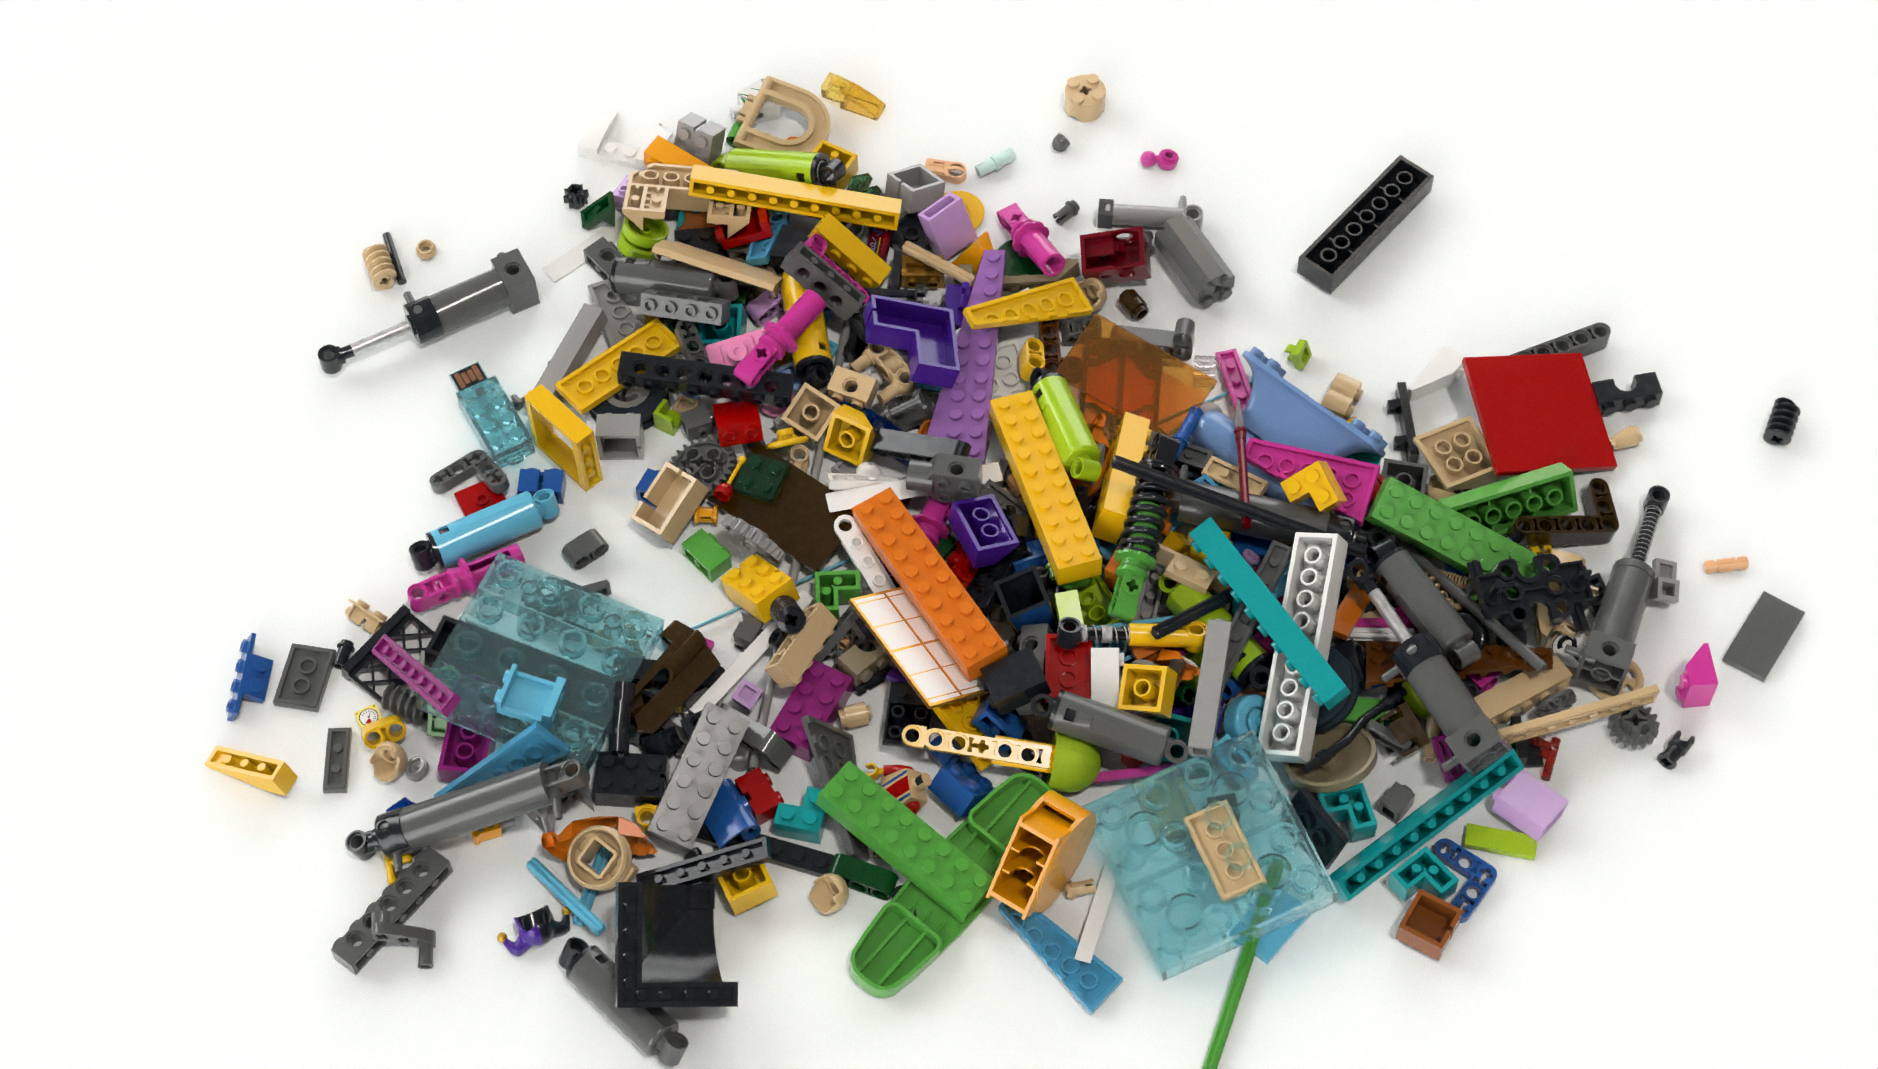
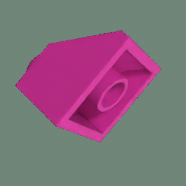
M1704 643L1687 663L1683 674L1680 675V682L1675 687L1676 698L1680 700L1682 708L1709 706L1716 691L1718 680L1708 643Z

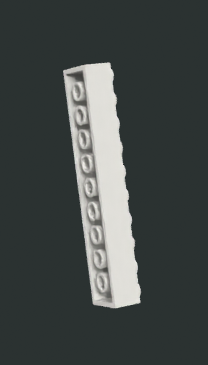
M1296 532L1282 607L1323 658L1328 661L1348 542L1339 534ZM1274 650L1256 754L1266 761L1306 764L1311 758L1320 706L1312 697L1314 691L1311 687L1305 689L1298 680V677L1301 676L1297 670L1292 672L1286 665L1284 660L1287 657L1283 652L1278 655Z

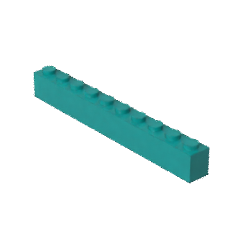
M1209 517L1191 531L1189 535L1193 541L1190 544L1198 554L1203 552L1206 555V558L1203 560L1211 570L1217 569L1220 573L1217 575V578L1224 587L1229 584L1233 589L1230 594L1238 604L1241 601L1245 604L1244 612L1251 621L1256 618L1260 623L1257 628L1265 638L1268 635L1272 638L1271 646L1278 655L1283 652L1287 657L1284 662L1292 672L1295 670L1299 672L1301 676L1298 677V680L1305 689L1311 687L1314 691L1312 697L1320 707L1324 704L1330 710L1351 694L1347 686L1213 519Z
M1511 748V751L1476 775L1472 776L1468 771L1327 876L1324 880L1335 899L1350 901L1523 770L1525 767L1514 748Z

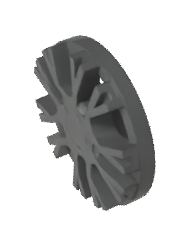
M1572 689L1557 692L1544 700L1537 707L1535 713L1538 717H1543L1560 712L1562 709H1569L1577 701L1575 698L1577 696Z

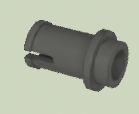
M1074 200L1066 201L1065 206L1053 214V218L1058 217L1055 221L1062 225L1072 215H1077L1080 207Z

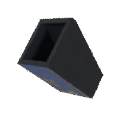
M1036 565L993 583L1007 619L1016 635H1021L1022 625L1048 623L1051 630L1057 628L1058 621L1055 607Z

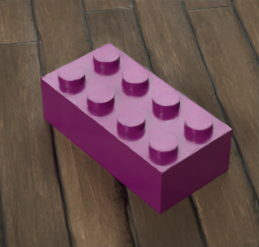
M814 659L812 660L813 664L805 670L801 682L795 686L770 727L795 751L793 753L794 756L809 763L814 756L801 718L810 715L833 726L838 718L837 710L842 709L846 705L854 691L852 676Z
M455 687L454 692L462 699L448 718L437 768L441 782L451 783L495 751L502 714L497 713V703L494 702L497 691Z

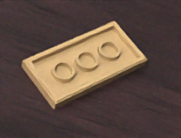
M1227 799L1183 818V822L1223 904L1267 885V881Z

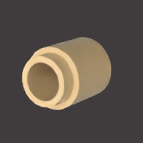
M864 701L843 706L842 709L837 710L841 728L847 727L850 729L869 724V719L873 718L870 705H865Z

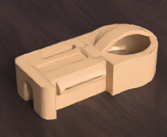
M932 158L926 160L925 167L939 178L944 179L945 182L961 184L966 180V166L963 163ZM953 170L963 172L960 176H952L949 173Z

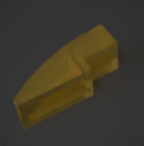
M829 72L821 85V95L823 98L840 103V109L878 121L886 107L884 102L866 89L834 73Z

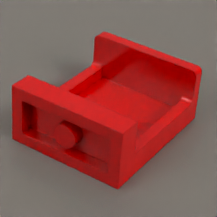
M757 207V210L751 211L749 224L729 238L728 225L714 224L717 242H722L724 250L773 237L770 213L766 208Z
M729 401L712 404L720 447L757 442L764 439L761 419L756 404L748 401Z

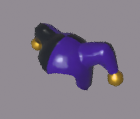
M545 905L534 912L514 918L519 934L515 942L509 940L504 932L497 935V940L503 943L512 955L516 957L521 956L533 945H543L553 937L567 934L570 931V915L572 911L568 907H564L562 909V920L556 921L549 906Z

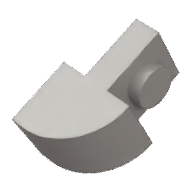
M1655 558L1652 560L1655 580L1649 598L1660 602L1676 604L1679 602L1680 581L1676 580L1677 562Z

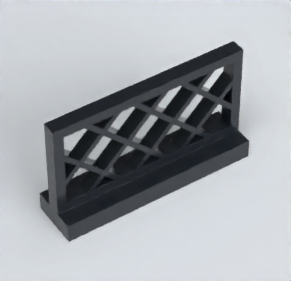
M404 604L341 667L342 676L345 679L353 681L380 704L382 697L375 692V685H387L395 682L396 688L406 683L402 679H391V669L386 665L374 666L376 656L371 653V650L383 634H386L393 640L403 639L404 650L408 653L420 654L421 651H425L427 648H422L421 638H432L434 631L411 614L410 609ZM410 622H413L418 626L419 633L405 634V627ZM419 638V648L406 649L405 639ZM374 670H388V680H375ZM362 671H372V681H361L357 676Z

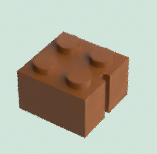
M1419 889L1398 926L1395 939L1439 961L1449 940H1451L1460 924L1463 910Z

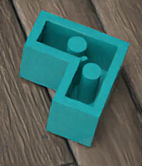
M1363 783L1336 792L1317 794L1316 800L1336 823L1345 821L1352 842L1375 837L1377 821Z
M807 786L802 807L779 802L773 821L775 836L821 844L829 815L815 804L818 794L822 789Z
M1425 846L1390 874L1388 886L1403 902L1416 894L1419 889L1445 901L1456 892L1459 879Z

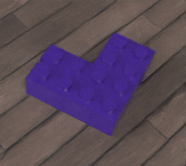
M871 294L863 311L864 326H866V343L907 350L911 382L952 389L960 373L953 309Z

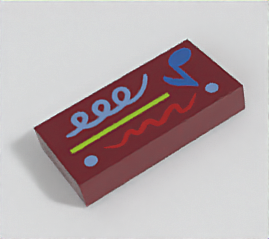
M871 227L867 246L887 263L893 230Z

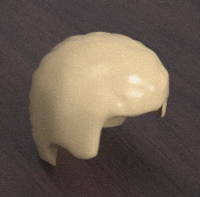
M1095 277L1086 278L1078 283L1093 308L1092 312L1101 309L1107 300V291L1104 283Z
M383 741L376 747L374 754L369 760L370 764L374 767V777L382 782H391L403 774L408 765V757L405 750L399 744Z
M827 873L814 881L815 885L809 895L819 912L825 915L831 914L846 905L849 898V889L841 876Z

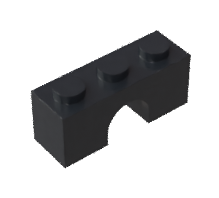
M1655 372L1634 375L1630 387L1631 391L1620 390L1615 385L1613 379L1592 382L1601 415H1610L1620 411H1633L1644 407L1652 408L1660 404L1663 395Z

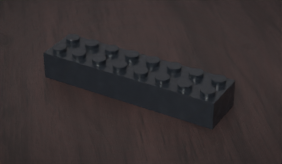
M1399 155L1299 256L1297 273L1331 294L1431 192L1434 175Z

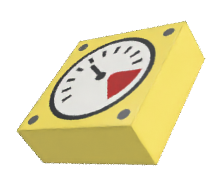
M375 703L354 713L361 730L365 725L383 719Z

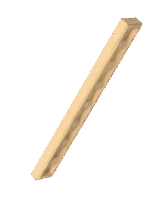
M1657 684L1498 730L1507 743L1512 744L1627 711L1630 708L1654 703L1660 690Z

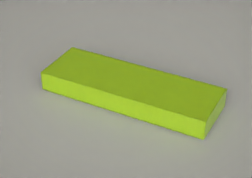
M1467 823L1463 848L1535 860L1537 841L1525 833Z

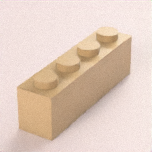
M822 602L806 607L804 610L806 616L804 628L798 633L787 635L764 669L781 689L789 686L794 687L801 682L804 671L813 664L812 660L823 649L825 640L834 633L833 628L838 620Z

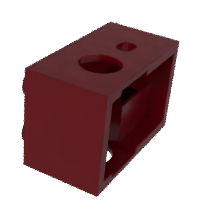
M1142 226L1080 235L1082 275L1085 279L1095 277L1100 279L1104 285L1152 278L1149 239ZM1123 233L1133 235L1132 237L1126 239H1120L1116 237L1117 235Z

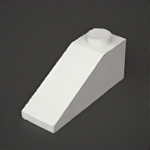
M1443 346L1408 388L1409 402L1448 387L1457 378L1461 379L1465 373L1461 362L1464 357Z

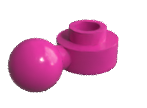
M1164 149L1160 151L1159 155H1155L1152 151H1145L1140 157L1143 166L1152 167L1156 163L1161 169L1167 171L1175 169L1179 160L1178 154L1171 149Z

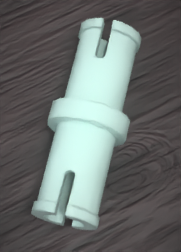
M1010 147L998 155H991L990 159L975 165L974 168L977 175L981 178L994 170H1000L1001 166L1016 160L1017 157L1014 150Z

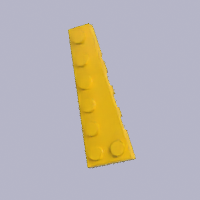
M1071 277L966 307L963 310V315L971 329L976 330L1091 315L1093 308L1075 278Z

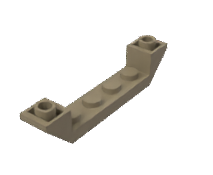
M1065 259L1063 270L1055 276H1047L1045 274L1004 276L1002 296H1008L1026 288L1032 289L1071 277L1076 279L1080 275L1079 260ZM973 264L956 265L974 275ZM954 279V282L958 285L962 284L961 282Z

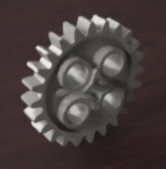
M726 514L720 522L728 530V533L738 539V543L748 550L779 564L785 558V552L774 541L769 539L766 533L730 514Z

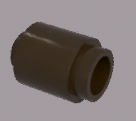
M1126 289L1120 294L1118 303L1131 318L1141 320L1149 312L1147 303L1135 289Z

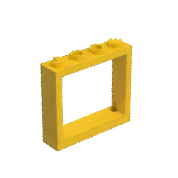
M542 384L532 391L530 390L524 396L535 446L560 469L564 470L584 491H589L603 480L593 430ZM553 426L571 442L573 450L554 433Z

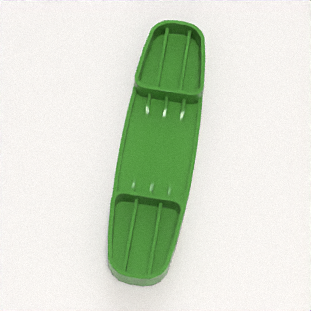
M1023 772L1013 774L973 807L968 817L946 840L994 878L1020 816L1029 811L1043 794L1052 789L1033 774ZM907 880L893 899L881 908L852 950L849 966L852 979L864 991L874 997L888 998L894 996L917 978L955 942L995 897L992 896L989 899L985 897L963 923H960L917 886Z

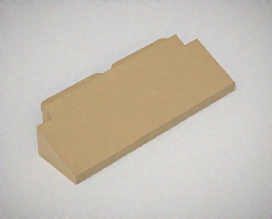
M663 239L655 244L651 251L657 260L664 256L769 290L774 298H777L783 280L782 277L775 276L773 272L678 241L670 242Z

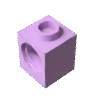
M744 678L731 696V699L751 713L764 692Z

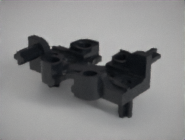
M1551 553L1539 554L1532 558L1531 566H1533L1535 572L1533 577L1523 576L1518 570L1516 560L1513 558L1500 561L1492 572L1486 575L1483 573L1480 561L1473 560L1466 564L1471 578V583L1465 589L1467 597L1477 595L1484 621L1502 619L1504 626L1508 630L1514 632L1524 631L1535 622L1531 612L1532 604L1541 603L1548 608L1550 626L1563 624L1571 615L1576 633L1582 634L1590 630L1584 611L1595 600L1588 580L1592 570H1587L1582 560L1561 563L1556 555ZM1549 583H1557L1560 586V591H1553ZM1507 589H1514L1517 592L1518 597H1509L1507 594Z

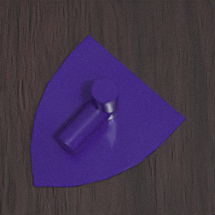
M967 281L961 285L948 283L945 293L946 308L953 309L954 321L958 328L961 327L964 317L963 310L967 307L973 288L970 287Z

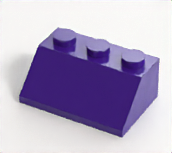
M994 494L952 502L948 521L974 569L995 565L1019 545V540Z

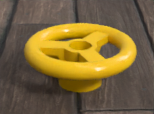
M793 427L776 430L778 437L776 442L768 443L766 447L771 450L809 441V437L795 435Z

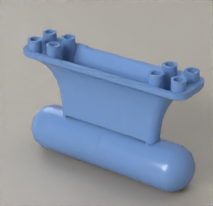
M1254 346L1250 352L1246 350L1243 352L1242 356L1249 364L1253 374L1251 396L1243 411L1245 428L1247 429L1246 446L1249 437L1339 457H1346L1356 453H1369L1380 458L1386 455L1384 449L1388 443L1382 439L1383 437L1373 429L1370 431L1356 417L1349 423L1342 417L1333 414L1285 380L1283 377L1287 372L1273 358L1268 359L1264 356V353ZM1218 411L1203 413L1191 435L1193 444L1214 451L1215 457L1238 467L1237 443L1234 434L1235 421ZM1247 462V471L1268 481L1270 484L1263 496L1289 502L1280 484V480ZM1308 498L1300 503L1301 505L1317 508L1312 498Z

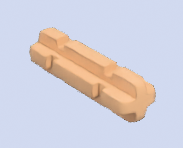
M1739 556L1737 559L1735 557L1716 559L1715 562L1714 560H1706L1703 567L1707 574L1715 573V570L1717 572L1734 571L1736 568L1742 570L1748 568L1749 561L1747 556Z

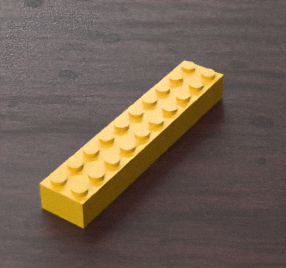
M1032 390L990 400V419L1057 585L1101 575V554Z

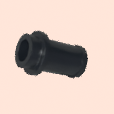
M342 639L337 644L338 651L332 663L335 668L340 670L349 660L351 653L355 651L354 643L346 639Z

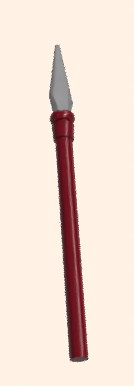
M1237 399L1234 434L1237 443L1240 500L1250 504L1246 456L1247 429L1245 428L1240 399ZM1241 515L1242 527L1245 529L1250 528L1251 519Z

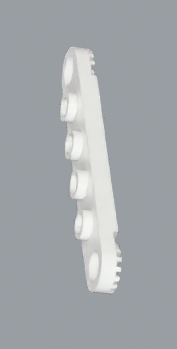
M850 515L839 516L834 522L835 534L838 536L857 570H860V575L869 590L877 593L896 588L855 519ZM846 521L850 523L852 528L849 531H842L839 528L840 523Z

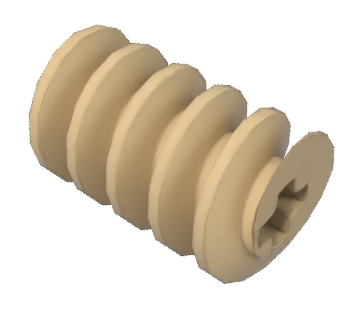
M374 244L367 247L362 252V256L373 287L377 290L390 289L395 283L394 280L397 277V273L392 264L387 246L384 244Z

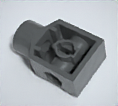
M937 453L930 461L910 460L906 476V490L928 493L933 500L943 503L980 497L983 486L982 459Z

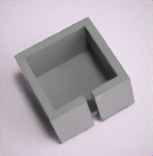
M690 112L678 120L674 145L710 165L721 155L726 128L712 121L706 123V118Z
M921 164L887 173L885 195L890 198L902 199L901 207L908 213L924 210L944 196L945 181Z
M597 414L595 438L600 460H644L645 436L641 414Z

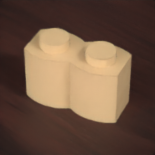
M1338 372L1321 405L1344 420L1346 418L1350 419L1355 409L1353 404L1355 401H1360L1364 392L1361 389L1362 382Z

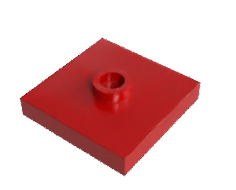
M482 481L454 493L464 516L506 500L503 493H493Z

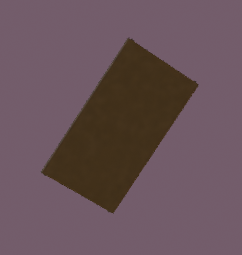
M758 443L746 456V463L742 464L731 483L733 488L731 499L728 502H723L711 495L707 500L713 505H718V508L726 514L740 518L760 529L786 554L813 572H818L842 545L834 531L835 520L841 515L853 517L852 509L829 512L825 494L835 491L829 489L772 450L767 449L761 443ZM846 521L839 525L842 531H849L852 528L850 523Z

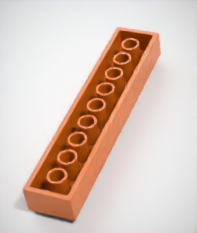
M891 487L852 507L853 517L867 541L969 682L982 676L980 668L1008 656L1007 646Z

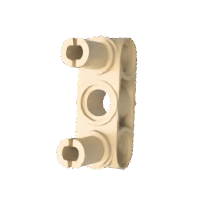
M869 343L862 356L849 364V369L858 373L869 366H874L882 378L890 384L876 394L878 401L882 405H885L897 395H910L915 389V382L910 381L909 366L891 347ZM907 380L909 381V383H903L901 381Z

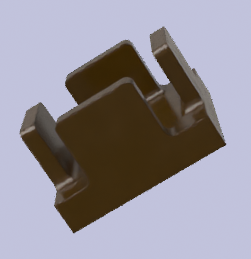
M1407 701L1376 720L1380 724L1389 720V728L1399 745L1409 740L1412 741L1409 749L1396 757L1397 762L1415 755L1430 743ZM1383 745L1387 754H1392L1393 752H1395L1392 749Z

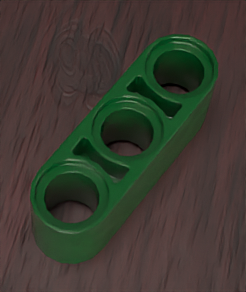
M842 853L835 854L827 872L841 876L848 888L885 901L890 900L899 879L898 875L890 870Z

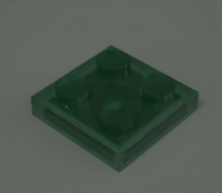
M750 452L732 487L733 492L773 504L791 469L790 463Z

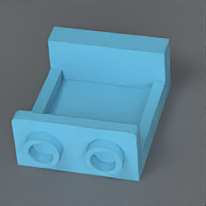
M513 663L510 671L506 670L504 673L502 689H498L495 694L494 702L497 703V713L532 724L537 721L543 727L551 729L566 692L567 679L558 676L556 681L552 682L518 671V665Z

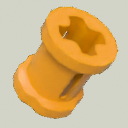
M714 505V507L698 506L694 512L695 525H699V523L718 525V505Z

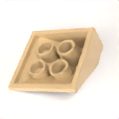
M1470 415L1413 437V442L1446 491L1478 488L1496 482L1500 478V476H1495L1484 436Z

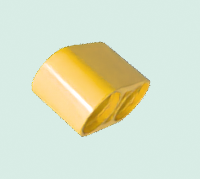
M1034 337L1026 340L1018 355L1019 374L1027 382H1030L1031 373L1035 368H1044L1045 366L1044 345L1039 339Z
M391 715L365 725L361 734L364 744L370 749H376L383 741L396 742L403 739L407 730L401 717ZM393 724L401 725L397 732H391L389 728ZM371 732L379 733L375 740H369L367 736Z

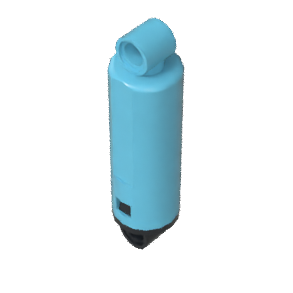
M552 489L539 490L533 497L529 491H525L425 533L427 541H417L408 550L417 571H428L436 563L441 570L458 563L457 560L460 557L465 560L543 526L542 519L554 518L559 514L560 508Z

